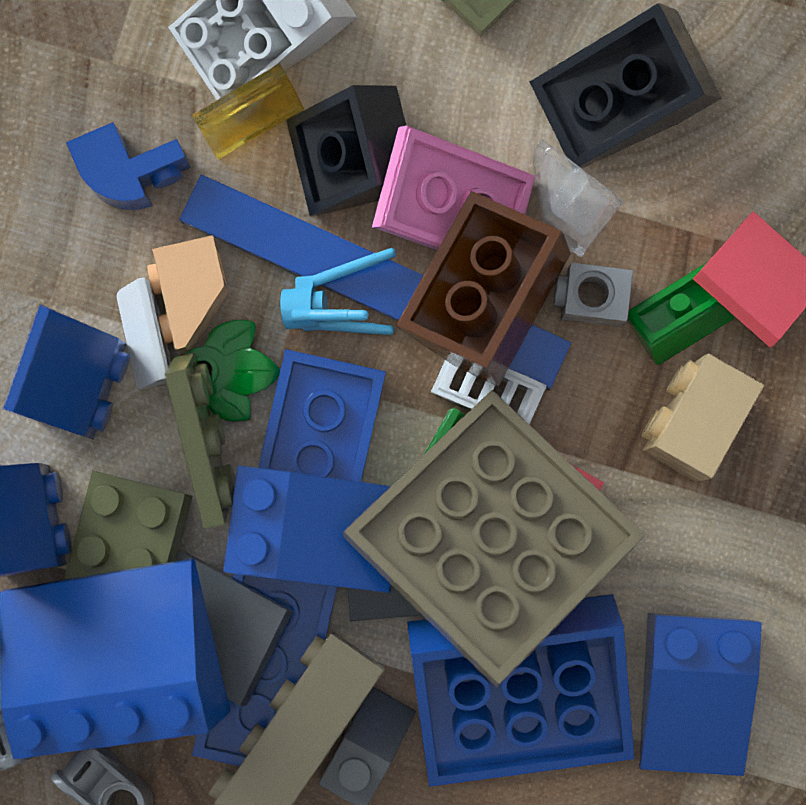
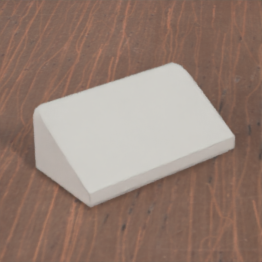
M143 277L136 279L117 293V301L137 388L141 390L167 384L165 372L171 364L168 344H165L160 328L159 315L161 313L157 295H154L150 281Z

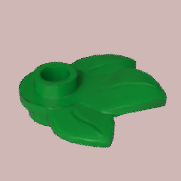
M241 319L224 322L211 330L204 346L195 347L186 353L195 352L198 364L202 362L211 364L213 372L210 378L213 395H208V407L214 415L219 414L220 418L226 421L239 422L250 420L251 403L248 395L267 389L279 378V367L268 356L256 349H251L256 332V324L253 321Z

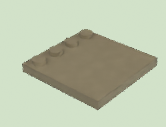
M491 390L344 531L343 537L497 688L622 561L646 534L503 399Z

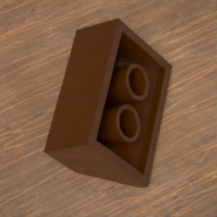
M470 191L396 324L397 328L452 365L495 386H499L571 254L563 232Z

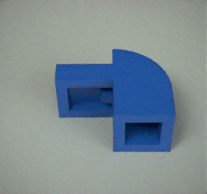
M114 122L66 142L77 170L85 183L101 200L120 209L141 210L153 206L145 187L152 184L156 189L169 186L183 177L182 171L191 168L177 139L132 158L122 134Z

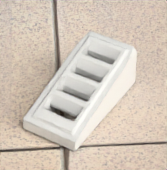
M445 360L431 393L471 410L494 389L495 385L486 381L477 400L469 397V392L477 376L468 372L459 392L450 389L449 387L458 367ZM508 369L502 381L507 382L501 399L509 405L517 387L525 390L526 393L517 414L530 424L547 385Z

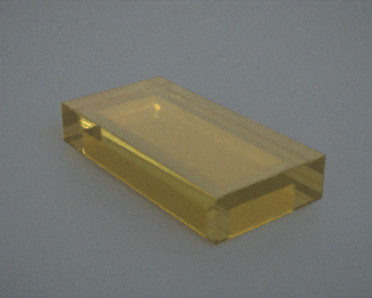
M279 63L191 116L213 154L219 160L304 110V107L289 77Z

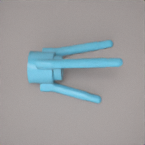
M389 248L313 276L296 277V288L283 289L281 292V316L285 329L302 328L303 331L328 330L392 335L395 329L391 325L356 322L368 319L369 314L366 310L328 309L326 292L316 291V286L392 259L396 256V250Z

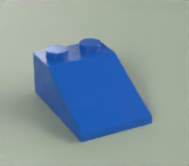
M39 305L3 409L94 439L96 431L103 432L109 422L113 403L107 401L113 382L120 383L126 373L130 354L124 352L127 344L113 335Z
M47 464L0 465V577H9L67 565L65 554L71 553V538L67 524H59L56 503L63 501L62 487L57 472L50 473V468Z
M238 465L223 572L390 593L391 584L343 537V534L391 486Z
M658 613L647 614L640 769L744 776L759 679L762 622L750 619Z

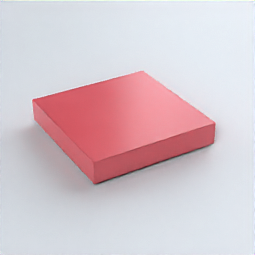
M754 211L693 278L694 281L770 348L782 338L806 308V257Z

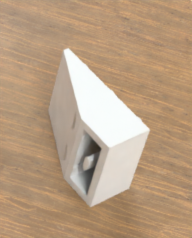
M198 0L168 28L222 109L226 110L319 50L355 20L357 16L346 0Z

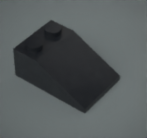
M657 3L529 81L573 171L584 168L675 126L722 99L678 11L661 3Z

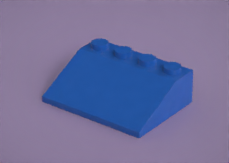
M195 558L6 589L0 592L1 712L13 760L209 733L230 712Z
M613 594L584 598L497 688L427 619L407 622L429 787L634 759L624 625Z

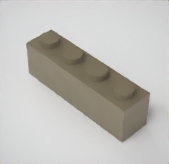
M332 631L326 641L317 635L299 661L308 667L300 680L295 685L287 679L269 704L270 707L277 711L276 715L266 729L256 723L239 748L242 753L247 755L236 773L226 767L208 793V795L216 799L214 805H292L383 673L384 666L334 631Z

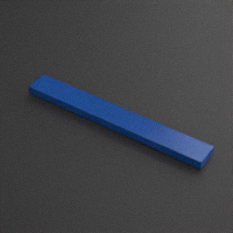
M202 174L179 219L181 223L209 236L213 235L214 238L299 277L313 276L374 253ZM386 260L319 286L398 321L423 275L396 262ZM532 325L508 369L547 385L545 389L550 390L572 342Z

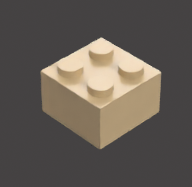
M709 353L695 362L689 360L685 366L681 365L666 390V392L673 395L668 406H663L660 411L656 409L646 424L641 436L647 439L648 442L642 452L694 482L713 478L764 385Z

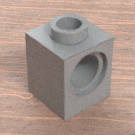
M571 262L566 271V276L559 275L555 285L553 305L562 307L561 320L622 327L627 322L633 270ZM588 282L597 284L604 292V303L598 307L586 306L579 299L578 287Z

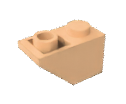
M213 235L152 249L155 264L147 265L154 295L163 294L167 312L159 315L164 342L166 345L174 343L175 350L181 355L186 354L196 346L229 293L219 245Z

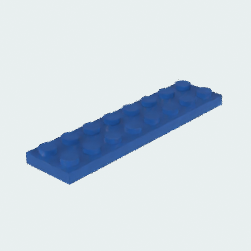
M285 349L258 468L362 482L386 371ZM233 574V578L293 610V613L248 705L240 706L228 699L230 712L209 733L196 735L192 756L240 767L247 755L242 753L239 748L256 723L266 729L276 715L277 711L270 707L269 704L287 679L295 685L300 680L308 667L299 661L315 637L318 635L326 641L337 586Z

